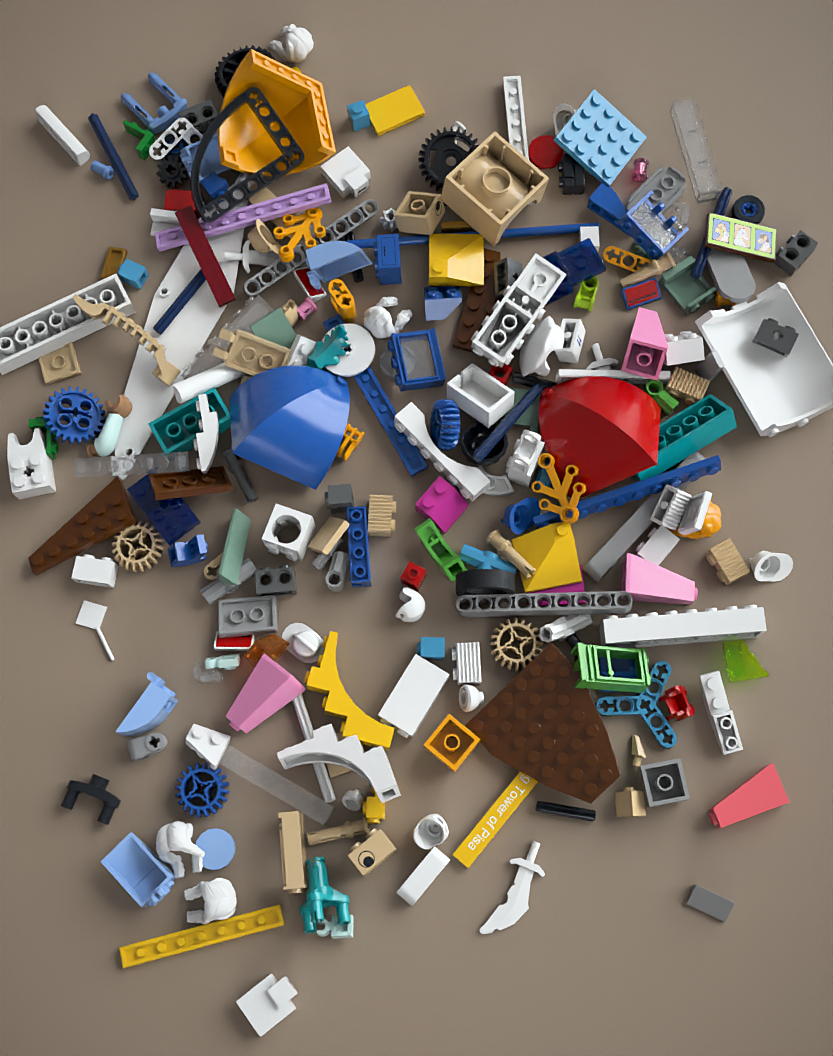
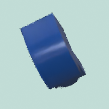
M196 535L189 542H176L167 549L171 567L188 566L206 560L208 546L204 540V535Z

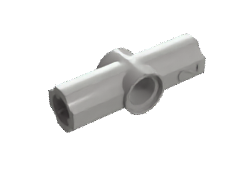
M247 558L242 562L237 585H223L218 575L215 581L200 591L211 605L225 594H231L238 590L243 582L255 575L257 569L251 560Z

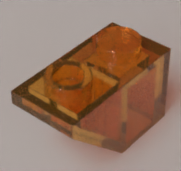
M274 633L256 640L246 652L244 658L254 668L264 653L276 662L290 643Z

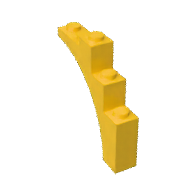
M330 631L329 637L325 636L323 641L324 654H320L317 666H320V668L312 666L311 671L306 673L304 683H307L308 690L328 695L324 697L322 704L326 715L347 720L342 722L340 733H343V739L357 735L361 744L375 748L382 746L384 750L389 751L394 728L379 723L366 715L346 693L336 667L338 633Z

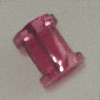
M644 158L635 159L633 162L635 168L632 180L635 182H645L648 179L646 173L649 161Z

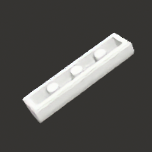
M45 105L36 108L35 112L38 121L76 163L81 166L88 161L90 153Z
M222 363L174 384L173 389L176 400L181 404L213 387L217 388L246 375V373Z

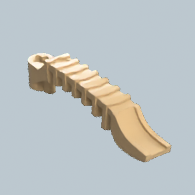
M76 294L73 296L78 306L89 317L93 319L104 317L102 323L108 326L115 316L116 319L112 323L114 327L118 329L120 324L124 322L125 324L122 327L124 332L128 333L130 328H132L133 331L130 334L132 338L136 339L139 334L142 336L138 341L140 345L144 346L148 341L149 344L145 349L149 353L154 351L153 357L158 362L152 374L170 387L181 371L166 360L164 354L166 348L164 345H160L157 339L152 338L147 331L142 330L140 325H136L131 318H127L121 311L118 312L115 307H110L104 302L92 304Z

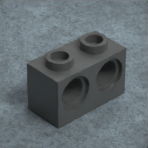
M211 99L178 112L180 118L187 119L201 134L207 131L208 127L218 116ZM194 134L190 137V139L193 137H198V135Z
M802 230L797 235L792 234L786 242L788 245L785 248L782 246L776 253L777 259L774 264L790 276L799 269L818 244L817 241Z
M290 565L279 566V569L262 567L260 570L255 571L257 596L297 594L296 571L294 567ZM284 576H289L290 581L288 583H281V579ZM264 578H271V582L268 585H262Z

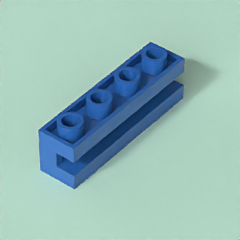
M366 506L347 507L351 584L353 588L372 586Z

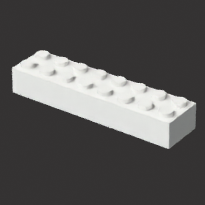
M117 274L0 327V373L4 375L38 359L40 356L49 354L70 342L81 339L107 326L102 323L104 317L101 319L89 317L73 299L75 294L92 304L104 302L110 307L113 306L118 312L124 313L126 317L136 313ZM115 316L112 318L109 325L114 322V320L116 319Z
M747 605L745 609H737V606L726 607L725 610L717 611V608H707L705 612H697L696 609H691L677 614V611L665 612V615H658L656 612H652L642 617H638L637 614L626 615V618H618V616L614 615L607 616L599 626L601 646L622 648L758 638L767 631L764 608L757 607V605Z

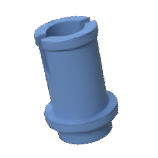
M97 160L92 162L90 167L92 171L102 175L104 179H111L113 177L114 170L111 166H106Z

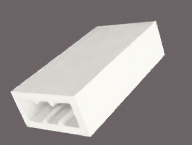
M415 654L379 712L380 722L390 727L391 725L398 729L397 733L405 738L408 736L413 738L448 681L450 674Z

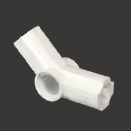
M563 616L541 627L539 637L541 641L547 643L556 640L564 641L570 635L592 624L591 616Z

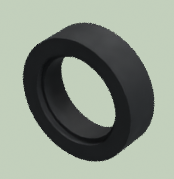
M475 569L456 574V595L515 594V575L511 572L496 569Z

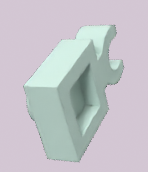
M240 653L206 658L205 668L235 669L241 662Z
M337 915L332 916V922H328L326 919L323 922L318 920V924L325 925V929L317 931V934L324 937L331 933L333 939L353 938L354 917L350 915L351 922L347 925H338Z

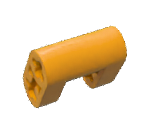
M332 280L328 285L331 304L345 324H352L357 319L354 298L342 280ZM334 286L340 287V291L334 290Z

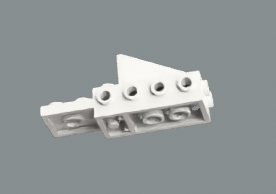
M535 253L512 286L508 285L502 294L504 295L502 301L498 300L493 306L492 310L494 312L490 317L486 316L481 324L483 328L480 332L476 331L472 336L471 340L473 342L471 347L473 352L478 356L482 357L483 355L488 358V362L495 367L499 366L502 368L504 364L508 365L514 357L512 353L515 348L519 350L524 343L522 339L524 335H529L534 329L535 325L533 323L536 318L540 320L546 311L543 309L561 284L566 274Z

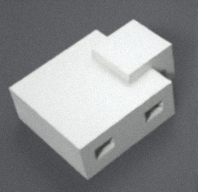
M349 146L320 166L322 175L343 198L350 194V192L357 197L369 188L370 170Z
M270 974L238 999L236 1003L261 1037L296 1009L290 999L297 995L298 992L286 976L277 981L273 974Z

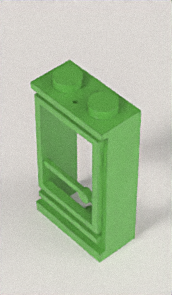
M577 643L571 650V655H578V660L574 663V671H580V678L574 684L575 688L643 693L651 684V675L648 671L649 659L646 656L645 648L634 649ZM597 657L607 658V675L609 677L600 676ZM610 658L634 660L637 679L613 677L614 672L611 668Z

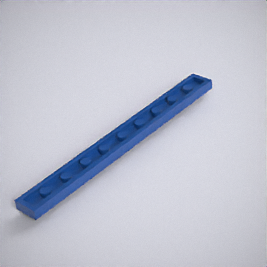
M339 314L323 322L327 332L338 325L345 324ZM350 347L348 349L344 348L345 352H351ZM370 366L360 374L353 376L410 476L413 477L428 469L416 445L413 446L408 441L407 436L395 428L394 418L397 413Z
M719 455L580 501L576 507L579 511L578 519L586 518L588 515L596 512H604L614 506H622L631 500H640L649 494H658L664 490L666 484L678 487L682 483L693 482L706 475H714L721 471ZM552 511L533 517L536 529L563 522L560 519V515ZM568 511L567 516L571 518L573 513Z

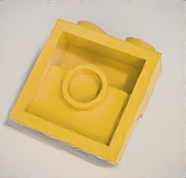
M371 786V793L375 797H367V801H363V814L366 815L368 824H380V820H385V802L381 803L376 791Z

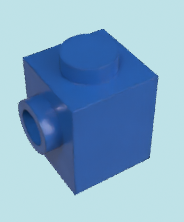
M216 172L200 181L212 201L227 192L230 187L224 178H219Z

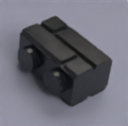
M563 154L561 161H558V172L562 173V177H559V188H562V194H584V167L569 154Z

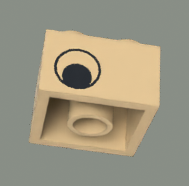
M408 191L394 214L399 232L432 235L445 213L441 194Z
M373 829L366 835L367 840L362 844L357 842L349 849L351 853L348 857L363 876L369 874L397 851L396 847L381 829L378 831Z

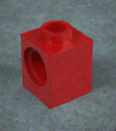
M504 364L502 368L492 366L488 374L506 386L512 376L513 368L510 364ZM503 373L505 376L497 377L495 374Z
M409 561L400 577L401 583L418 592L427 576V570Z

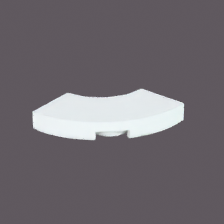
M481 466L477 467L491 481L489 487L483 492L484 494L506 496L514 493L507 475H490Z

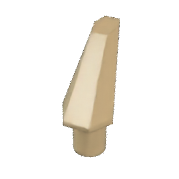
M632 734L631 754L634 755L632 765L639 767L642 758L646 759L640 738Z

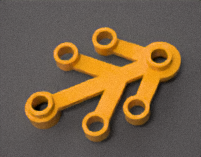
M314 207L307 209L301 215L293 217L291 214H286L283 216V223L287 227L294 225V223H303L287 229L283 227H276L274 229L276 239H283L285 236L295 234L287 245L280 248L279 256L281 261L291 262L294 259L293 249L303 236L306 249L317 246L316 240L312 238L309 230L311 224L314 225V232L317 238H323L326 235L325 227L321 226L320 223L323 216L321 209Z
M543 453L538 457V465L546 469L554 489L545 486L540 481L533 482L531 488L536 493H544L559 499L562 507L552 504L549 499H541L539 507L542 510H549L559 514L560 519L566 524L575 523L579 517V511L576 507L581 494L586 491L585 484L580 482L574 484V493L570 502H568L566 496L573 477L579 472L578 467L575 465H568L566 467V475L561 485L553 466L555 463L554 457L551 454ZM546 458L550 459V463L548 465L545 464ZM571 467L575 469L573 474L569 472ZM539 483L541 488L537 491L535 486ZM578 485L582 486L581 492L577 491ZM544 501L548 502V506L546 508L543 507ZM568 511L573 513L571 518L567 516Z

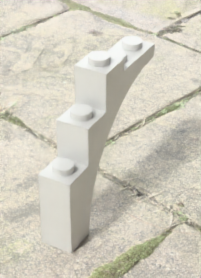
M332 724L314 730V738L277 752L278 759L284 769L309 763L336 764L353 770L366 779L376 791L381 803L401 796L383 747L372 748L364 753L357 735L346 737L344 740L339 741Z

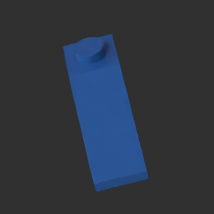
M601 183L590 196L587 208L630 236L618 223L627 213L624 205L611 187Z

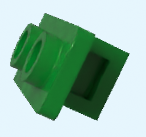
M124 120L123 125L126 131L141 139L135 149L139 158L146 160L150 156L149 149L155 142L153 133L149 130L141 129L134 122L130 123Z
M43 417L29 419V427L33 432L38 427L42 432H47L46 454L50 459H55L56 453H58V443L55 439L56 433L49 434L51 428L45 427L47 422L43 421Z

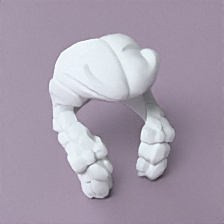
M294 24L282 27L280 36L287 35L286 52L282 47V43L277 40L271 41L269 48L274 50L285 62L293 64L302 62L313 49L311 34L304 28H296Z
M394 296L383 297L374 307H370L364 312L363 325L376 338L384 339L391 337L392 333L399 334V331L403 329L404 325L409 322L413 315L410 309L402 310L397 315V321L395 326H393L390 313L383 307L397 305L398 299Z
M175 821L160 828L157 834L156 850L159 859L172 866L175 878L184 877L185 869L183 867L184 864L181 862V856L175 855L170 851L190 853L192 855L193 873L202 872V857H204L205 853L191 842L190 838L193 835L191 823L185 824L184 822Z
M216 878L209 882L200 881L197 886L184 891L186 900H194L203 896L205 901L204 911L187 912V922L208 924L213 920L227 919L236 910V892L229 880Z

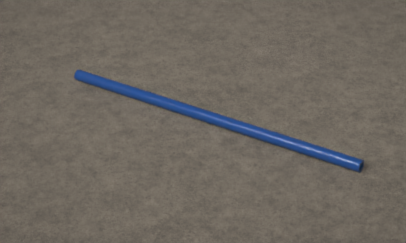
M599 222L505 229L500 239L579 233L580 227H599ZM470 231V232H456V233H442V234H479V233H478L477 231ZM429 235L399 237V246L429 244ZM377 238L347 240V242L356 245L360 249L374 248L373 242H377Z

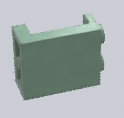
M692 256L678 263L675 268L672 267L663 273L659 284L685 316L690 312L695 313L705 302L708 304L713 301L718 289L716 286L711 288L702 275L699 279L691 277L690 273L695 263Z

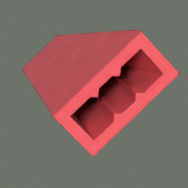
M774 764L763 767L709 809L711 812L709 818L712 825H716L717 829L789 803Z

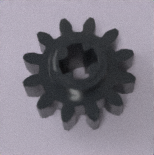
M168 156L167 162L161 159L163 165H157L161 171L156 173L158 177H161L159 181L162 184L165 183L167 188L172 184L177 189V183L183 186L182 179L188 180V177L184 174L188 173L184 163L180 162L178 156L174 160L171 156Z

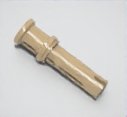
M668 252L666 256L658 260H652L651 264L620 279L623 288L638 284L655 274L661 275L663 271L671 267L675 268L676 265L670 252Z
M494 530L489 534L486 543L492 545L499 555L505 556L526 578L531 577L529 573L532 575L535 573L536 569L512 548V543L509 540H505L499 530Z
M365 816L361 820L353 822L348 820L340 826L307 833L309 845L312 846L347 837L353 839L357 835L365 833L367 835L370 833V829Z

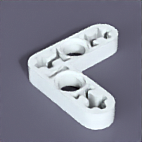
M178 118L151 145L149 149L150 156L155 160H161L182 138L188 145H191L190 137L192 135H198L200 140L203 135L187 119ZM178 122H185L186 130H180L178 134L181 136L178 138L171 129L174 128L176 131L179 128ZM167 134L174 135L175 142L173 144L165 142L164 138ZM162 140L163 144L166 147H168V149L165 150V148H163L161 150V156H154L153 148L156 147L158 149L161 146V144H159L158 142Z

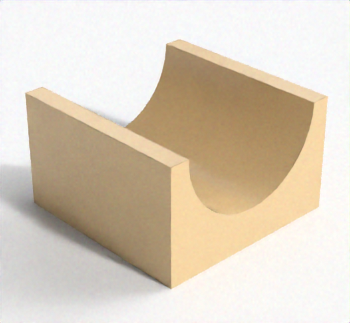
M494 131L446 176L441 197L447 206L489 243L495 246L505 229L524 207L531 202L537 205L542 200L550 178Z

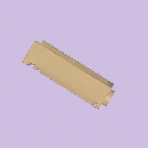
M299 811L278 813V818L282 819V823L279 824L282 830L279 831L283 884H286L283 890H289V894L302 893L304 888H308L303 813H299Z

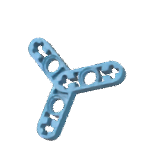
M659 661L650 672L651 682L658 685V692L651 693L647 688L639 696L602 697L596 703L599 714L601 716L640 715L662 748L669 749L673 747L677 742V736L656 705L671 674L669 663ZM664 666V670L667 673H663L659 680L656 679L659 673L657 667ZM641 700L643 702L648 701L649 705L647 707L651 712L654 709L656 713H652L646 718L645 715L648 714V711L645 708H640ZM603 701L606 702V705H613V701H616L615 708L617 712H613L614 708H608L604 712L603 708H600L599 705H602ZM621 701L629 702L630 709L628 711L620 709L619 703ZM652 717L660 718V727L655 728L651 725L650 720ZM664 726L667 729L663 731L665 735H670L672 737V739L670 740L671 744H669L668 742L664 743L662 741L664 739V735L662 734V732L659 735L656 733L657 731H660Z

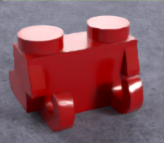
M677 685L664 691L666 695L658 698L659 702L665 701L670 715L666 717L667 721L675 718L677 721H680L695 714L694 707L689 704L686 697L687 690L682 685Z

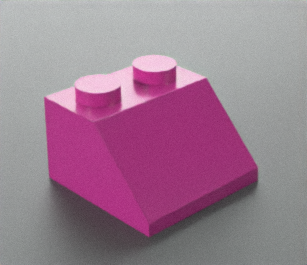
M439 476L417 501L415 510L425 519L430 518L435 526L445 534L467 509L469 504L451 484Z

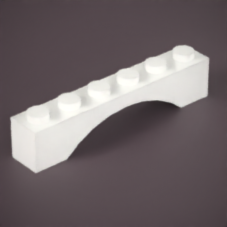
M412 402L395 415V428L400 433L403 432L407 436L408 441L413 446L416 445L420 449L421 454L426 459H430L434 463V467L439 472H443L453 486L456 485L460 489L463 497L469 498L473 502L489 487L491 481L477 467L457 463L439 451L427 432L424 414Z

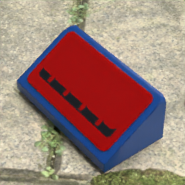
M656 278L622 289L620 294L627 310L662 298Z

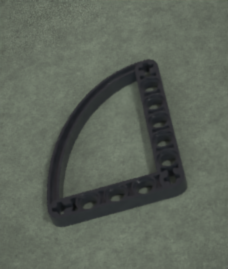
M251 87L229 103L208 127L196 150L191 169L190 190L195 209L201 220L205 223L216 221L298 167L304 160L303 151L258 88ZM251 93H252L253 95H255V94L257 95L256 100H255L254 98H252V99L250 98ZM247 103L283 155L207 205H204L199 186V174L205 151L222 124L235 111ZM262 107L267 108L269 115H261L259 109ZM277 123L280 129L273 131L270 128V124ZM287 138L290 141V145L283 146L280 140ZM293 153L294 155L300 156L298 160L294 159L293 161H291V163H289V160L293 157ZM283 162L286 165V170L280 171L277 168V163ZM265 171L270 172L272 179L265 180L262 177V173ZM248 182H256L258 188L251 190L248 187ZM236 190L241 191L243 198L236 199L233 196V192ZM220 200L227 201L228 208H220L218 202ZM212 205H215L216 211L212 213V218L209 216L205 217L206 210L211 212L214 210Z

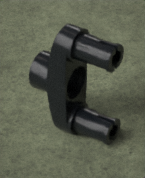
M93 774L89 784L70 780L61 806L72 810L79 793L83 792L103 800L105 804L97 821L109 825L113 813L119 807L121 800L106 791L110 780Z

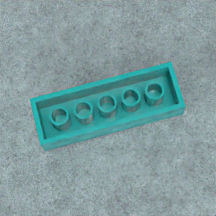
M709 394L661 423L657 465L632 475V477L639 482L657 476L736 428L733 409L712 394Z

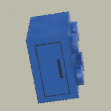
M399 234L376 235L377 242H373L376 278L380 279V285L402 284Z

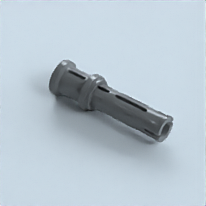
M232 448L224 451L222 457L226 459L229 471L236 477L247 503L255 502L259 497L245 472V463L241 461L238 455L232 453Z

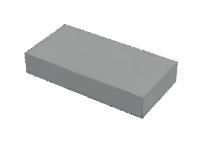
M715 350L711 351L695 370L699 377L711 382L725 365L718 351Z

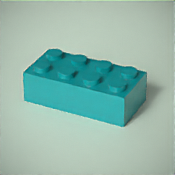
M215 387L202 393L207 395L209 411L217 412L219 434L231 428L230 413ZM198 396L148 423L169 461L194 448L193 439H197L196 433L204 432L200 431L198 420L202 419L201 412H197L196 401H199Z

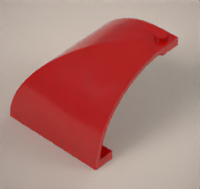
M601 376L574 378L551 388L547 387L541 392L539 401L540 431L543 442H545L546 452L555 459L553 466L560 483H563L566 475L565 470L568 465H575L579 470L578 474L573 477L567 493L570 498L574 493L573 486L575 483L580 482L586 486L585 493L580 496L582 498L657 465L661 407L650 395L625 381ZM573 467L569 470L570 474L575 472ZM581 485L577 486L578 492L582 491Z

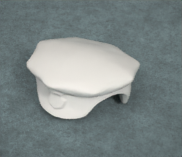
M550 316L536 323L532 332L524 339L519 356L522 376L536 373L546 377L550 372V367L546 362L547 356L552 351L563 348L564 332L561 327L555 325L554 320Z

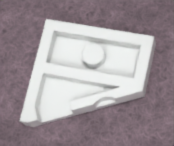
M297 334L285 366H307V357L313 354L317 342Z
M193 724L185 743L195 750L201 759L205 758L210 763L212 769L216 770L230 742L231 736Z

